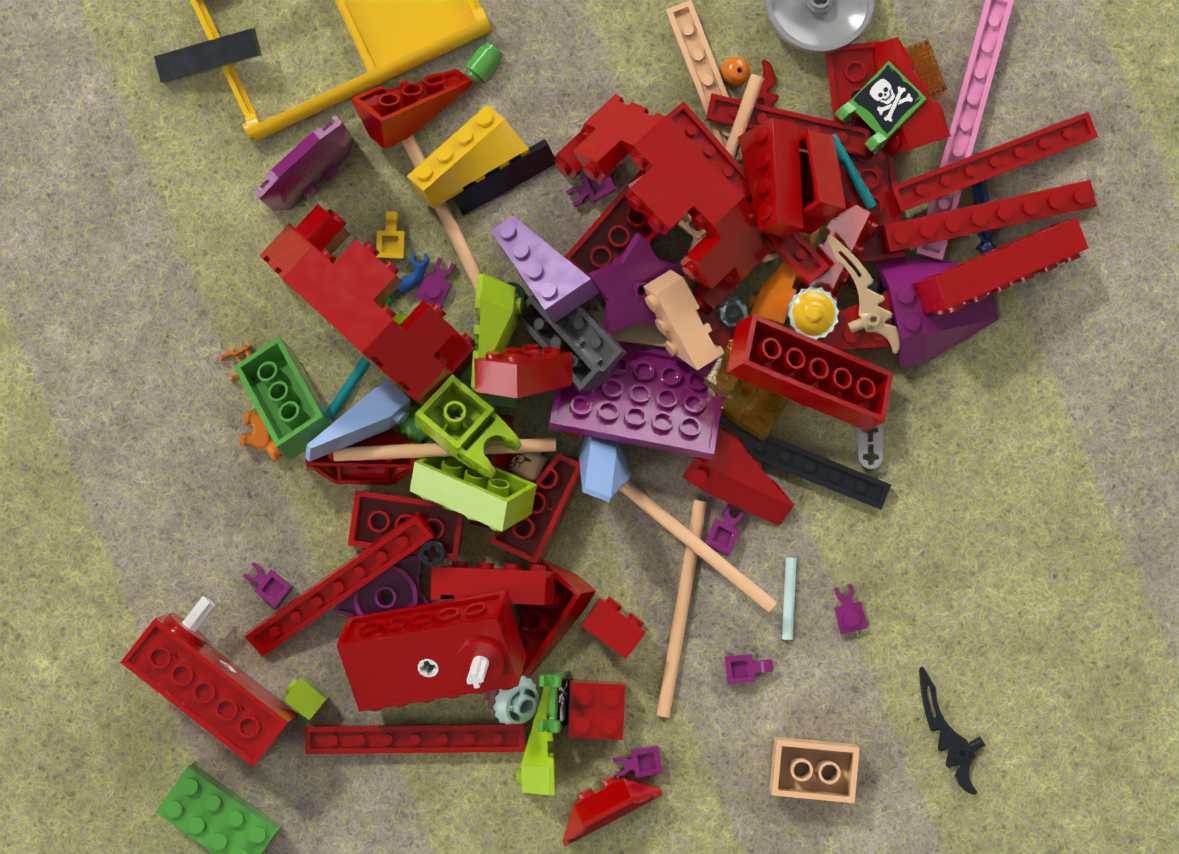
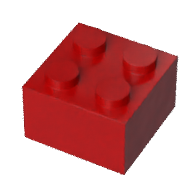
M601 596L582 621L581 626L627 659L646 633L642 627L644 622L632 612L627 616L620 611L622 605L612 597L608 596L607 599H604Z
M571 679L568 737L623 740L625 682Z

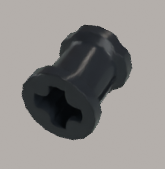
M438 541L425 543L419 551L421 561L427 566L440 564L446 556L445 548ZM435 546L436 552L440 553V557H435L431 561L429 560L430 555L425 553L426 550Z

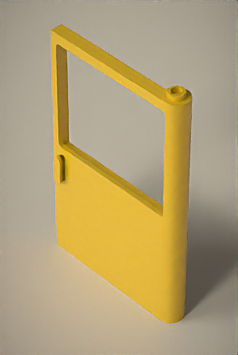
M190 0L208 40L219 38L220 35L204 1ZM335 0L368 73L260 122L234 65L223 66V72L245 116L246 123L242 124L245 133L249 139L254 137L257 142L493 32L479 1Z

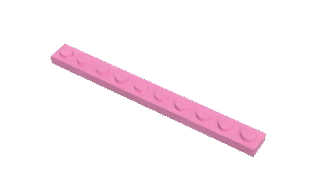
M1014 0L984 1L949 128L951 136L946 139L939 168L972 155ZM962 189L930 201L925 216L957 209ZM948 240L917 246L915 254L942 261Z

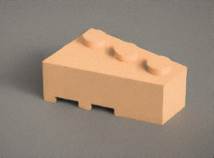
M669 270L643 286L647 294L645 301L648 307L655 312L657 317L655 324L659 331L665 335L667 340L665 347L672 356L676 355L696 370H699L724 354L722 347L715 345L708 335L712 331L708 323L702 324L697 309L700 307L682 276Z

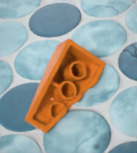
M820 228L812 234H806L804 237L812 247L815 244ZM785 261L763 285L758 294L752 293L747 308L751 309L750 315L756 314L779 325L784 324L789 312V304L792 302L793 296L797 291L795 290L796 285L800 282V278Z

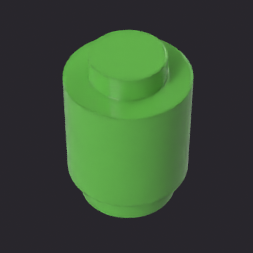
M486 42L484 46H479L465 64V68L468 70L465 74L477 84L480 81L486 83L502 63L500 60L504 55L492 44Z

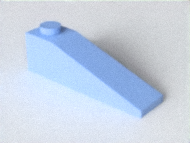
M388 379L384 380L306 445L305 458L310 462L389 430L396 423L398 425L403 423L409 416L410 399Z
M584 436L578 449L582 492L609 502L617 494L619 488H622L625 482H628L631 478L629 461L621 442Z

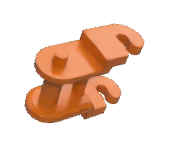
M245 344L243 349L237 352L231 350L218 358L221 361L233 355L238 363L242 361L239 356L240 354L245 352L247 357L252 355L250 351L252 345L247 346ZM236 373V375L229 377V380L233 381L239 378V375Z

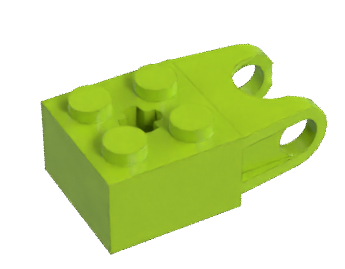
M453 374L415 413V425L457 460L487 478H493L496 472L484 454L488 446L500 444L514 451H517L522 446L517 435L494 411L495 409ZM457 415L460 416L459 419L450 418V416H452L453 418L457 417Z

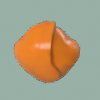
M737 56L727 59L720 67L723 80L732 86L744 84L748 80L751 71L746 59Z

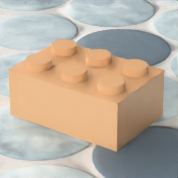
M774 736L769 791L773 796L855 803L860 748L856 744Z

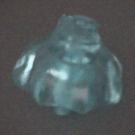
M739 296L733 298L725 297L723 303L717 307L719 312L718 321L724 323L728 329L736 327L738 322L750 316L748 311L749 304L744 302Z

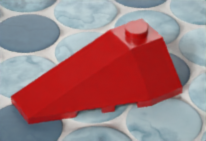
M719 425L713 460L694 457L682 477L705 493L779 526L793 508L794 503L775 480H771L762 470L761 463L757 459L754 460L745 449L746 445L742 440Z
M541 560L539 565H546V571H555L554 604H524L519 612L521 618L518 631L526 654V661L521 676L524 675L527 679L533 675L583 613L596 592L593 587L577 574L546 560Z

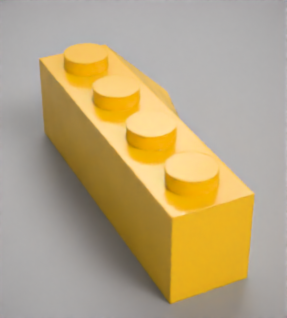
M486 105L409 173L407 178L415 193L430 207L435 208L464 191V186L471 182H480L486 178L485 174L497 167L500 169L510 164L509 160L519 154L524 156L530 150L508 122L490 106Z

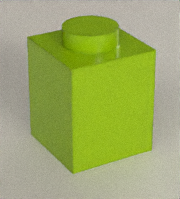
M302 677L299 681L294 678L285 689L288 695L284 701L309 721L323 706L329 696L307 678Z

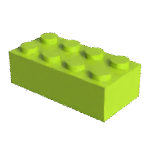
M453 456L423 457L414 462L410 492L420 495L424 500L438 503L446 510L461 513L469 520L486 524L492 530L503 532L532 514L537 485L494 467L496 472L493 478H487Z

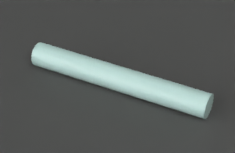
M786 557L782 625V639L793 640L797 558Z

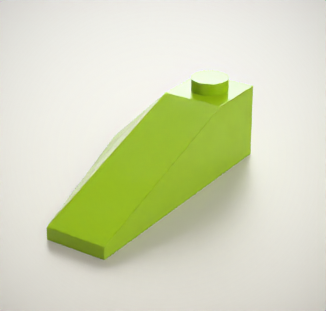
M478 274L475 296V309H478L480 325H474L475 345L478 347V350L473 351L471 387L473 392H475L474 359L485 357L486 352L489 351L504 353V349L507 347L517 326L518 314L523 313V298L518 296L516 287L485 274ZM475 392L479 397H483L484 393Z
M550 686L543 688L522 759L521 769H516V784L522 785V793L555 795L553 731L538 732V720L549 719Z

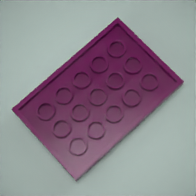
M617 342L627 353L612 368L611 372L613 375L607 381L590 391H581L573 381L572 386L556 389L549 429L713 460L728 363L713 360L701 369L696 370L676 355L672 356L668 351Z

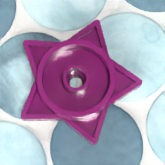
M639 233L634 235L622 255L614 259L609 265L588 274L602 293L606 302L604 328L610 335L639 321L656 326L655 320L657 317L645 301L647 294L643 286L669 270L682 277L685 274L680 263L658 259L644 236Z
M419 555L401 559L337 604L334 612L347 617L429 604L430 602L420 589L422 561ZM385 591H390L393 595L392 600L389 602L384 601L382 598V594Z

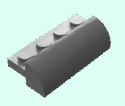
M531 295L523 304V313L518 314V321L543 349L548 346H558L561 348V351L572 353V381L581 391H590L607 381L613 375L611 372L612 368L627 353L583 304L553 324L535 296Z

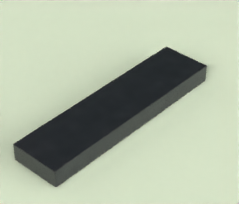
M251 28L154 56L160 82L166 83L262 56L256 30Z
M544 139L529 147L530 152L524 156L519 154L509 160L510 164L500 169L497 167L485 174L486 178L476 183L475 181L464 186V191L453 197L462 215H466L555 165V157L547 141Z

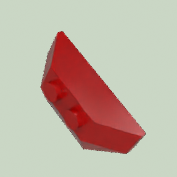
M390 428L347 447L416 443ZM332 452L310 462L306 459V467L311 470L314 469L321 476L335 484L392 485L409 472H413L414 462L417 459L334 461V454Z
M612 775L601 781L602 787L594 791L590 787L578 793V799L573 803L563 836L564 846L570 845L662 796L660 787L623 775L619 778L616 775Z

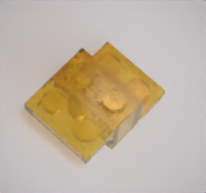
M731 338L724 349V354L719 357L703 384L725 397L721 405L722 416L764 441L790 399L726 373L733 343Z

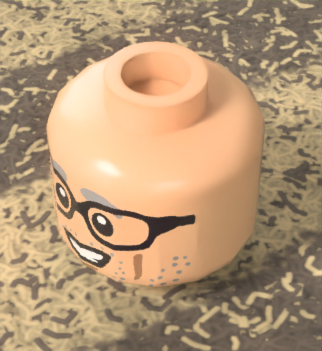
M542 452L513 453L508 464V470L517 477L529 482H536L543 473L548 460L542 455Z

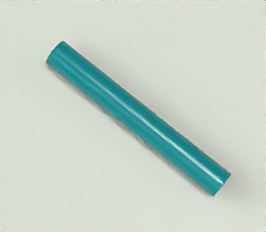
M836 133L831 135L834 136L837 158L867 210L877 205L838 136Z
M364 358L360 359L326 410L332 421L371 363Z

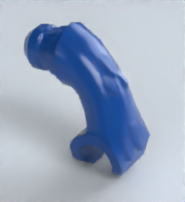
M416 252L411 255L410 260L414 265V270L411 275L400 278L403 282L395 291L406 294L420 283L430 262L427 253L424 254L425 259L421 263L416 262Z

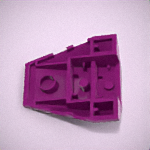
M907 256L876 262L881 289L887 288L894 323L900 336V349L896 354L899 368L926 363L998 320L993 293L988 294L987 298L978 302L965 304L962 309L952 313L947 312L936 316L935 312L924 313L913 283L959 263Z

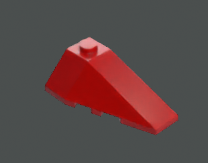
M895 37L876 43L877 73L889 61L928 99L888 139L886 144L890 155L909 151L950 137L951 135L941 106L938 102L934 103L926 91L929 88L925 80L920 81L913 70L914 62L899 38Z
M458 69L425 76L423 82L409 83L408 80L399 82L400 87L385 90L384 86L375 87L352 97L351 100L370 138L386 149L408 139L469 89L473 82Z

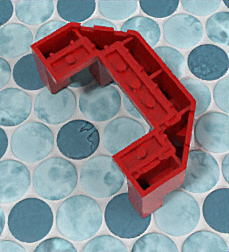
M615 94L584 123L581 131L557 153L554 159L555 166L563 176H569L572 180L584 171L590 179L597 180L601 184L631 156L633 164L640 170L644 169L646 171L625 195L631 208L636 212H641L648 219V224L656 232H661L664 236L687 214L691 216V221L700 230L704 229L708 233L682 259L680 264L683 266L684 273L689 278L696 279L700 283L692 291V294L700 307L697 310L700 312L704 311L709 315L772 250L768 242L761 241L759 235L762 231H759L755 216L752 214L748 215L745 209L749 205L746 197L664 115L656 113L654 116L648 114L647 108L631 102L629 105L624 104L623 98Z
M317 204L296 228L289 223L259 256L363 355L374 362L382 372L405 389L409 396L423 406L452 374L458 378L472 363L473 351L476 350L474 348L476 346L475 340L466 332L461 336L443 319L446 313L433 302L429 306L424 300L399 325L393 319L397 314L384 302L403 282L396 275L400 270L388 259L384 263L376 257L380 252L368 241L363 245L357 239L336 259L332 254L350 235L344 228L347 223L336 212H333L331 209L326 212Z

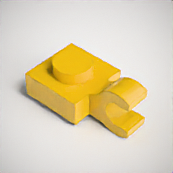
M386 211L385 230H377L376 249L380 253L376 257L404 259L405 231H397L398 213Z

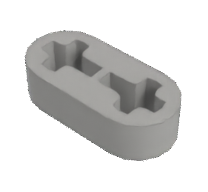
M881 424L876 426L877 432L872 433V442H868V434L863 433L862 429L857 427V458L859 464L865 469H875L883 461V429ZM868 445H872V453L878 456L877 460H873L872 465H868V460H863V455L868 454Z

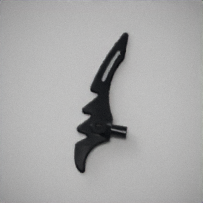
M920 667V689L927 722L931 731L940 730L938 750L942 752L948 749L946 767L958 766L954 776L955 780L967 793L976 795L977 790L971 783L969 769L976 757L974 752L984 747L985 743L980 736L968 743L964 737L960 736L949 726L939 709L936 687L924 667ZM927 685L930 686L932 704L936 714L935 718L932 715L929 705L926 688Z

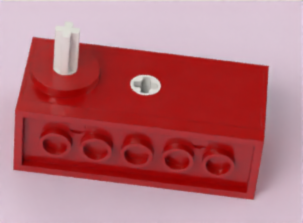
M506 591L348 617L336 645L359 712L367 710L378 711L392 706L404 707L410 703L417 702L429 703L441 698L455 699L461 695L473 693L479 695L497 689L510 690L519 686L526 661L525 650Z
M202 596L185 619L174 613L154 618L120 663L254 767L268 754L298 713L207 643V638L198 628L216 606L210 599Z

